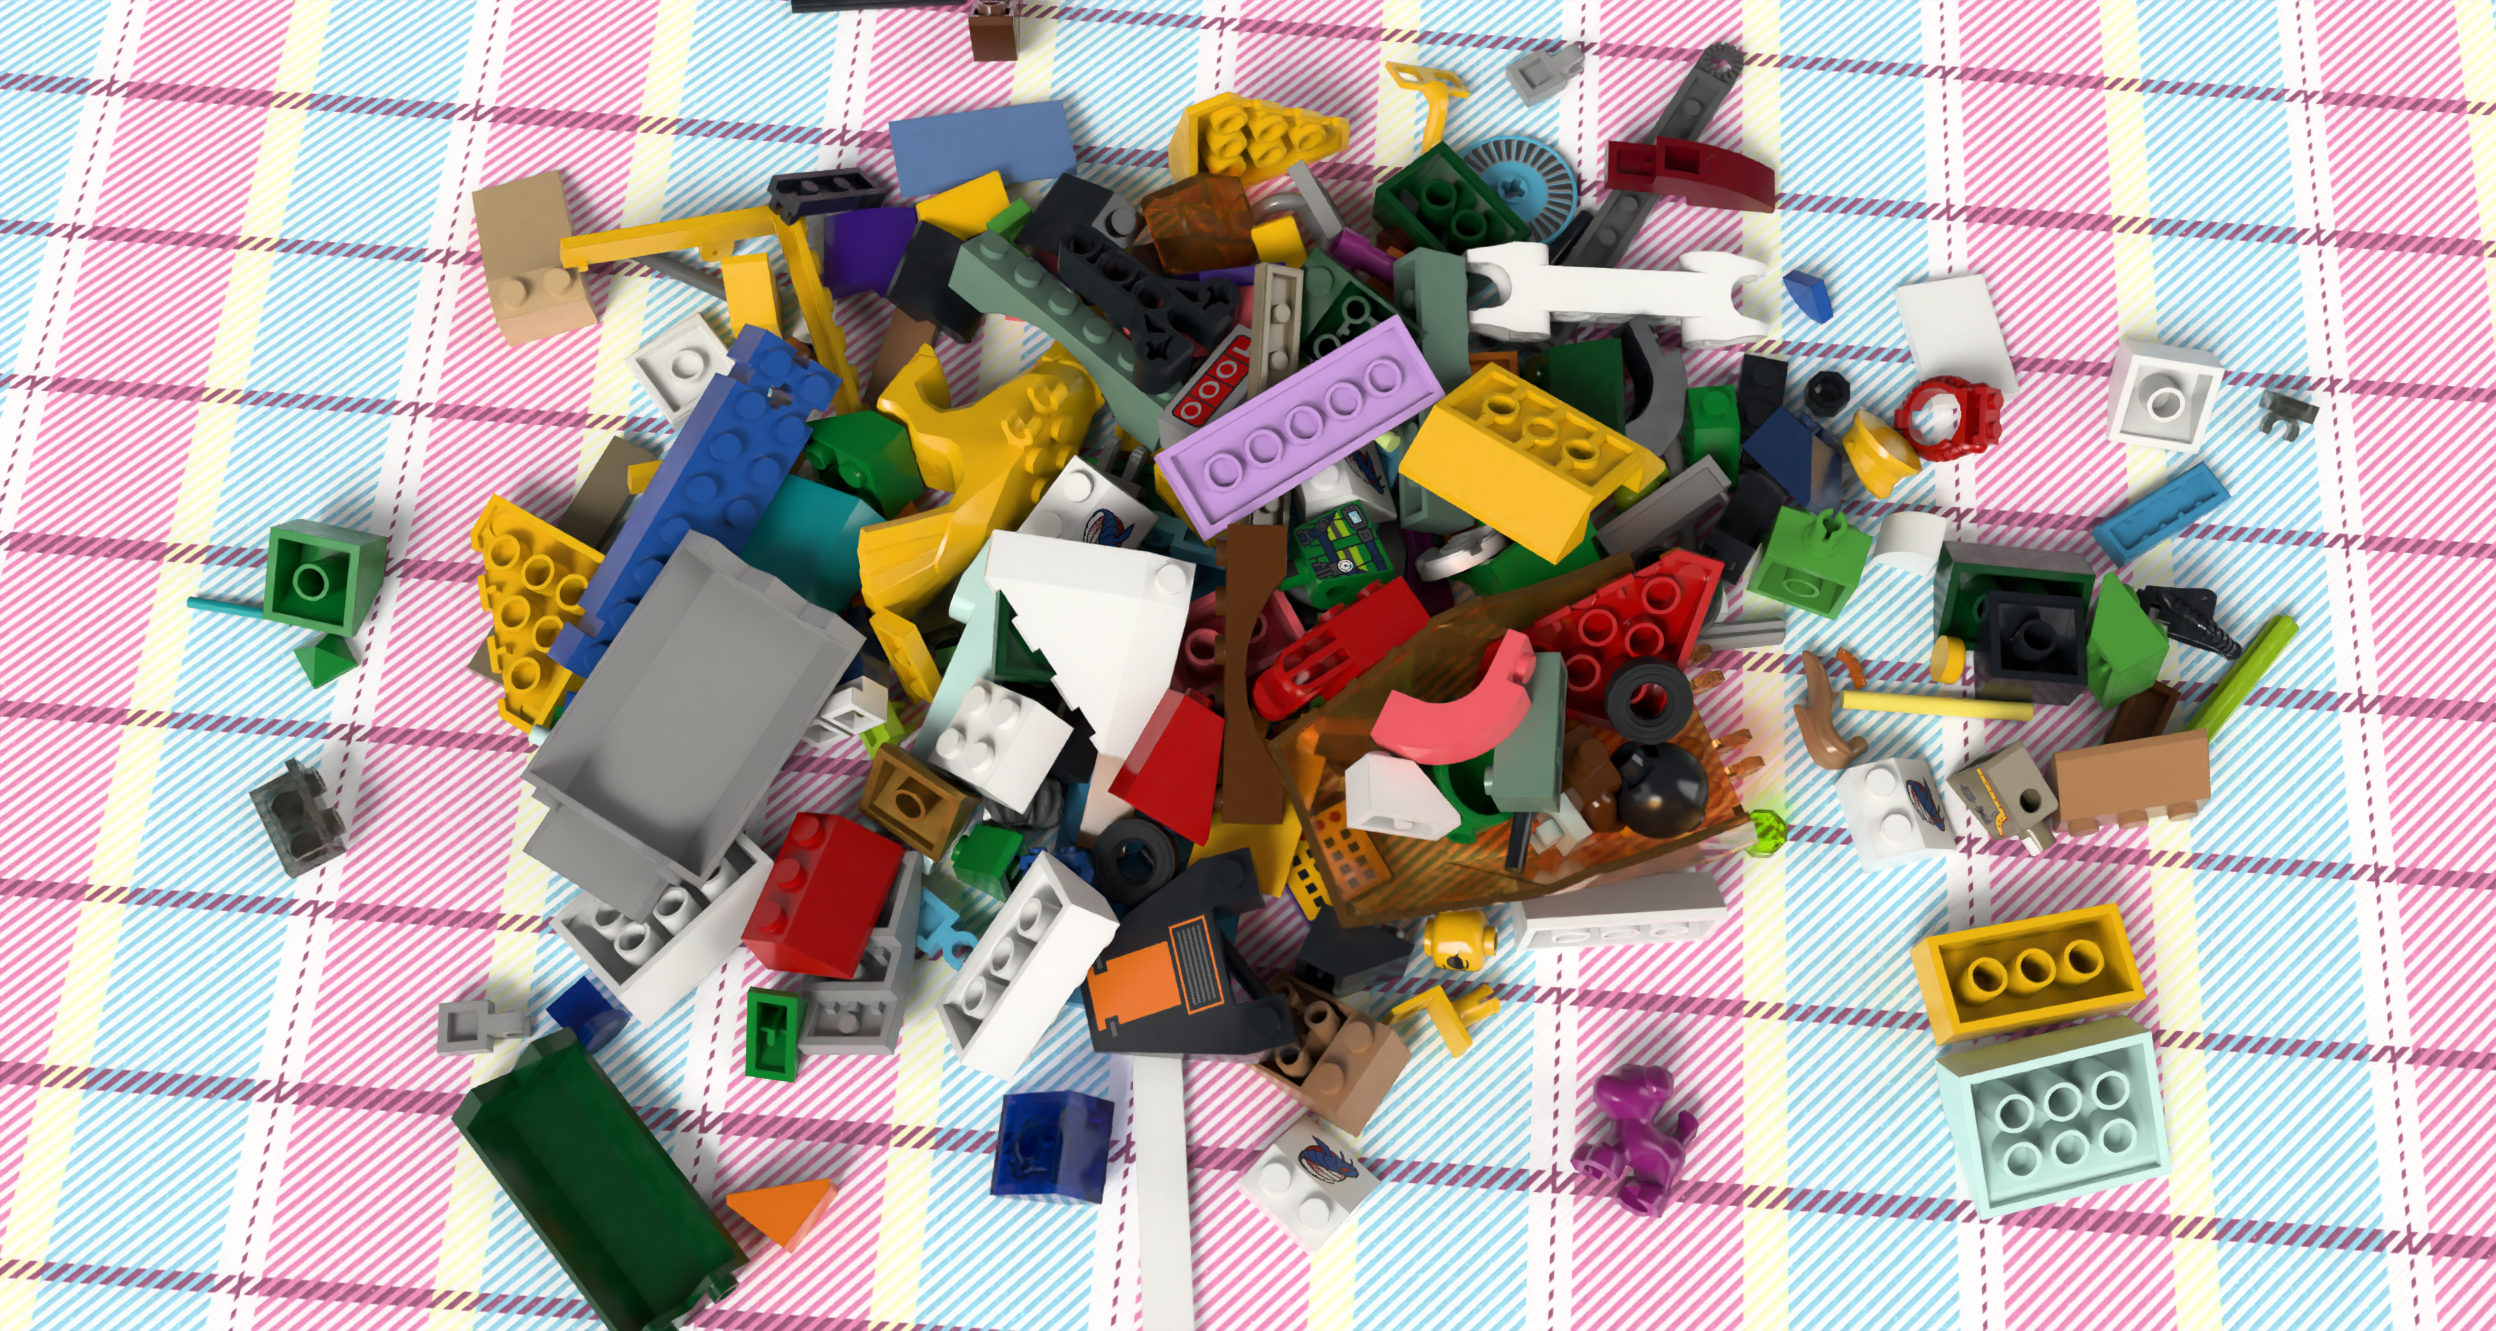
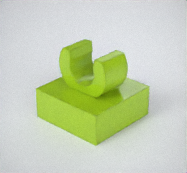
M888 699L887 722L859 733L872 761L875 759L878 747L883 742L898 745L899 742L906 741L917 728L915 723L901 724L898 716L906 708L904 702L895 701L890 703Z

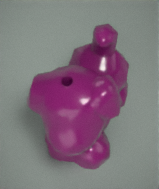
M1625 1063L1617 1067L1612 1073L1600 1075L1593 1085V1101L1612 1120L1611 1127L1604 1141L1596 1145L1583 1142L1574 1150L1569 1161L1575 1170L1594 1180H1600L1602 1174L1605 1173L1612 1181H1617L1626 1166L1633 1167L1635 1182H1629L1621 1188L1615 1198L1616 1203L1639 1217L1651 1216L1662 1218L1668 1203L1673 1178L1682 1170L1686 1162L1685 1149L1696 1137L1699 1124L1694 1115L1686 1110H1682L1678 1114L1677 1130L1671 1136L1660 1132L1654 1125V1119L1665 1106L1666 1100L1673 1093L1674 1079L1672 1074L1660 1066L1644 1067Z

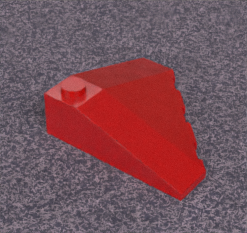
M1675 547L1661 554L1659 561L1633 574L1631 571H1628L1595 588L1596 593L1570 606L1565 603L1532 620L1533 625L1519 631L1528 636L1534 652H1561L1568 670L1565 718L1617 732L1610 725L1603 707L1604 689L1612 673L1629 660L1640 656H1658L1674 663L1684 673L1725 563L1719 559ZM1505 635L1486 644L1471 687L1472 691L1485 678ZM1656 684L1639 686L1630 697L1631 710L1641 717L1657 715L1666 704V691Z

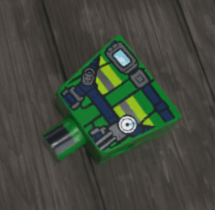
M1359 499L1295 528L1291 534L1287 575L1277 588L1279 592L1303 585L1312 605L1318 609L1334 607L1341 602L1345 605L1351 604L1357 600L1356 595L1361 590L1378 579L1384 585L1393 580L1395 569Z

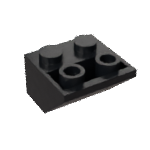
M1323 902L1297 956L1294 977L1326 994L1340 999L1403 977L1415 945L1407 941L1408 936L1404 932L1393 926L1381 924L1379 928L1362 921V914L1350 906L1335 903L1334 907Z

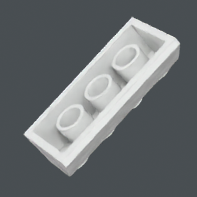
M1043 850L1040 852L935 1005L960 1064L1008 1082L1011 1081L1020 1066L1029 1060L1033 1048L1046 1029L1057 1020L1060 1009L1075 988L1083 983L1089 968L1103 948L1111 943L1120 925L1105 897L1048 852Z
M1693 866L1672 867L1666 870V874L1647 875V870L1628 869L1619 872L1618 877L1599 878V873L1579 872L1570 875V880L1551 881L1549 875H1530L1523 877L1521 883H1515L1510 893L1515 952L1710 940L1728 918L1727 906L1711 871L1696 872Z

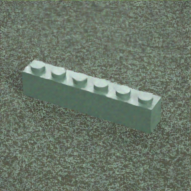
M1418 247L1393 262L1394 305L1428 333L1418 346V349L1447 396L1471 377L1468 354L1469 322L1467 320L1466 296L1468 280L1466 277L1465 257ZM1435 404L1398 425V436L1401 438L1398 445L1399 464ZM1399 473L1401 529L1448 536L1474 525V517Z

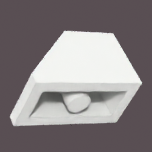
M1371 751L1345 770L1347 828L1437 841L1461 825L1460 814L1413 760L1395 758L1388 751Z

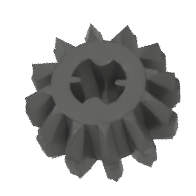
M1045 777L1023 814L981 794L983 820L990 827L1005 830L1033 832L1034 830L1047 831L1048 829H1053L1060 825L1061 813L1064 811L1062 786L1054 778Z

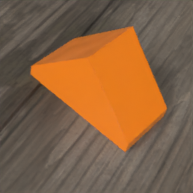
M830 1178L726 1194V1203L731 1209L778 1245L793 1254L836 1198L837 1186Z

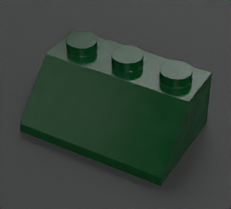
M1443 140L1376 188L1372 218L1407 254L1418 247L1461 256L1468 249L1502 245L1514 241L1526 242L1532 234V230ZM1466 271L1468 280L1467 301L1489 286L1493 281L1487 276Z
M1608 338L1551 346L1526 361L1523 380L1626 437L1621 339Z
M1943 541L1933 582V644L1935 645L1937 639L1942 635L1961 638L1965 644L1966 651H1974L1985 594L1988 590L2083 597L2085 621L2096 574L2082 553Z

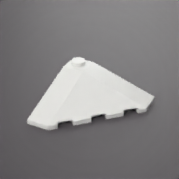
M994 529L991 535L983 579L993 594L1000 590L1003 592L1018 615L1011 621L1031 651L1035 652L1041 649L1057 673L1050 680L1071 711L1078 707L1096 732V734L1090 737V740L1098 752L1102 755L1126 760L1166 690L1169 689L1188 615L1196 564L1151 552Z

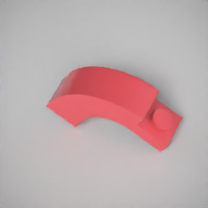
M1508 629L1483 681L1471 693L1456 701L1439 704L1428 703L1392 690L1370 734L1380 751H1388L1397 758L1413 760L1419 764L1444 765L1475 758L1499 745L1520 725L1532 706L1525 687L1520 686V683L1524 685L1528 683L1536 666V656H1534L1535 653L1528 636Z

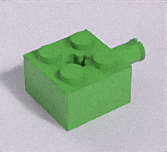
M1781 506L1761 542L1746 590L1835 621L1858 587L1873 536L1861 533L1857 527L1848 524L1846 516L1841 511H1838L1834 519L1830 518L1834 511L1833 508L1823 510L1816 517L1812 512L1804 508Z

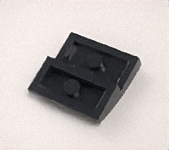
M923 220L917 221L885 294V298L916 322L930 321L959 345L971 343L983 313L948 286L960 247L966 242Z

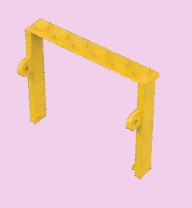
M769 205L560 238V259L563 269L578 267L579 272L588 271V265L694 247H698L702 260L718 262L721 261V257L732 255L734 242L737 240L776 234L819 364L843 379L832 398L836 415L870 410L867 403L861 404L857 392L860 389L858 371L854 364H848L844 353L847 350L844 330L841 325L835 326L831 315L834 312V305L830 289L822 287L819 279L821 265L818 253L815 249L809 250L806 241L808 238V226L805 216L799 217L795 224L787 226L780 219V215L774 214L769 209ZM805 447L801 450L788 473L794 474L803 467L804 461L808 460L804 454ZM664 459L628 466L627 483L631 495L644 493Z

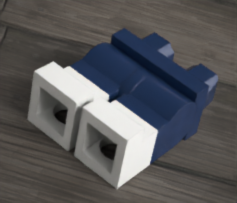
M862 605L847 610V623L867 639L801 738V740L819 749L851 737V733L857 735L887 722L889 659L869 622L873 615L870 609Z

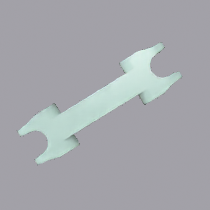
M991 536L973 563L963 573L952 598L949 617L967 625L910 752L958 785V781L927 760L935 749L939 737L945 732L961 706L965 694L972 688L976 679L981 677L999 686H1002L1004 683L1003 680L991 679L996 593L993 594L983 579ZM966 789L967 791H969L970 793H972L973 795H975V796L977 797V793H975V792H973V791H971V790ZM864 814L862 815L860 825L884 837L887 830ZM970 817L938 864L922 854V873L935 875L952 847L963 835Z

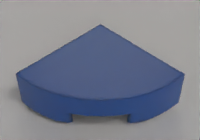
M1792 270L1782 277L1789 294L1808 317L1821 325L1834 317L1823 279L1797 270Z

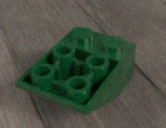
M1314 248L1300 267V270H1304L1299 355L1311 364L1397 313L1417 347L1427 336L1428 333L1324 248Z

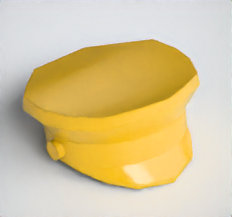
M1860 408L1855 411L1853 425L1841 437L1842 444L1865 488L1878 500L1889 498L1894 486L1901 479L1919 475L1922 472L1921 462L1908 440L1879 417Z

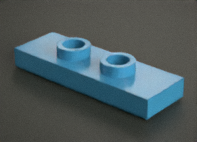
M2202 461L2101 523L2090 534L2117 568L2121 569L2219 508L2232 496Z

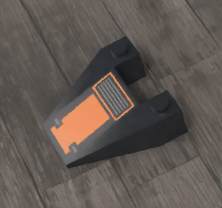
M1249 847L1198 860L1119 920L1120 925L1115 932L1113 940L1107 947L1103 948L1089 968L1085 980L1080 985L1095 1053L1256 1064L1302 1052L1291 1005L1285 993L1241 1004L1236 1002L1217 920L1266 908L1256 861Z

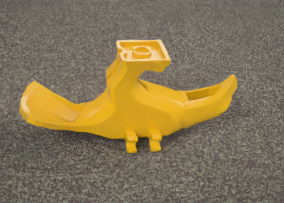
M1075 295V297L1082 301L1079 295ZM1097 305L1088 306L1101 318L1106 320L1101 308H1099ZM1054 339L1050 348L1037 359L1034 365L1014 376L973 403L954 408L951 406L949 385L941 362L937 358L932 346L924 343L915 356L901 369L879 396L877 402L878 414L906 428L917 467L926 486L952 493L954 496L950 503L945 506L908 517L861 527L857 548L862 583L861 591L865 604L870 609L872 615L881 607L906 620L917 614L930 604L959 573L973 563L994 529L1010 532L1017 531L1073 456L1077 455L1079 457V452L1082 449L1094 413L1105 404V397L1084 366L1060 342Z

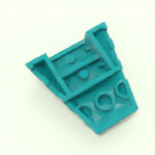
M788 473L738 557L749 566L776 576L807 602L831 611L840 617L851 606L849 600L862 588L859 572L860 563L857 554L861 527L887 521L861 498Z

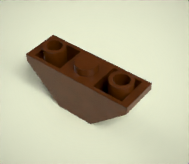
M974 0L968 16L974 62L1018 61L1020 54V0Z

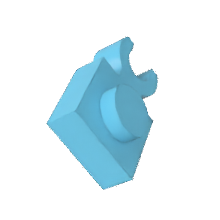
M923 887L920 897L916 946L930 958L942 948L946 962L952 969L959 971L963 964L956 958L957 950L964 945H969L974 949L979 941L970 932H956L958 927L964 922L963 919L932 892Z

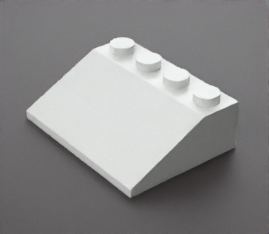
M740 830L702 889L697 888L684 879L679 887L669 883L642 925L587 891L582 892L555 916L549 924L615 997L648 1030L743 943L740 938L773 868L774 862Z

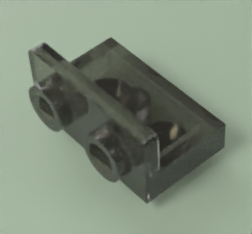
M293 757L285 761L288 773L248 793L286 874L295 879L348 850L341 837L342 834L347 832L346 826L333 806L327 808L321 794L328 791L323 778L314 766L307 769Z

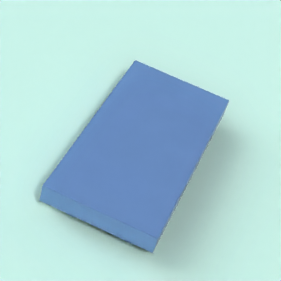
M1062 100L888 122L901 198L943 193L994 170H998L1003 185L1056 179L1064 172L1073 176L1077 175V162Z

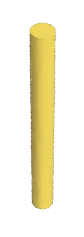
M1842 690L1840 694V708L2027 722H2031L2034 712L2033 704L2025 702Z

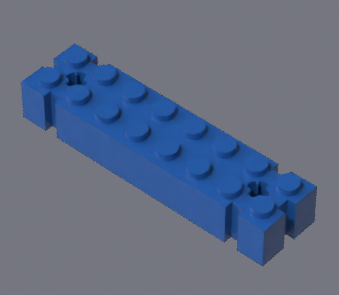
M745 323L726 355L735 361V364L727 376L717 372L713 376L578 601L577 605L586 610L585 614L577 626L566 621L547 655L564 668L587 679L690 529L716 539L738 557L814 430L805 424L813 409L825 412L843 379L814 360L795 355L798 351L796 348L769 330ZM769 389H773L771 396H767Z

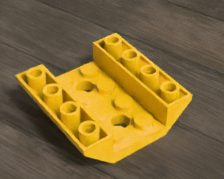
M1490 362L1434 405L1399 464L1398 472L1556 565L1584 541L1590 511L1621 485L1639 493L1664 471L1666 463L1645 447L1497 364Z

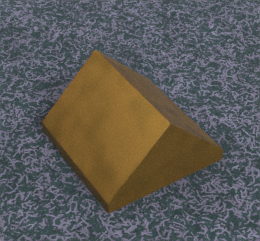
M883 742L878 747L857 810L938 864L981 799L901 746Z

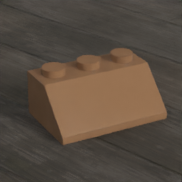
M2206 728L2055 752L2043 775L2058 801V808L2050 814L2054 833L2069 831L2070 837H2083L2099 832L2100 826L2118 824L2119 829H2133L2147 825L2150 818L2168 816L2169 821L2175 822L2198 816V811L2202 810L2211 798L2209 748Z

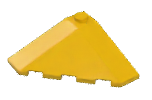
M1227 91L1184 109L1168 145L1169 171L1189 210L1193 211L1289 173L1287 169L1301 159L1306 165L1347 150L1350 123L1347 118L1339 116L1329 117L1321 115L1317 111L1299 107L1289 108L1281 106L1277 102L1260 98L1241 97L1238 93Z
M493 493L471 530L470 538L472 550L483 553L486 575L483 574L477 577L482 610L487 613L492 612L496 636L493 635L487 638L492 672L496 674L502 673L506 698L503 697L497 700L499 717L529 735L536 724L549 728L557 705L564 706L567 691L578 692L587 680L561 666L550 658L547 653L566 621L575 626L579 624L586 610L577 605L606 555Z

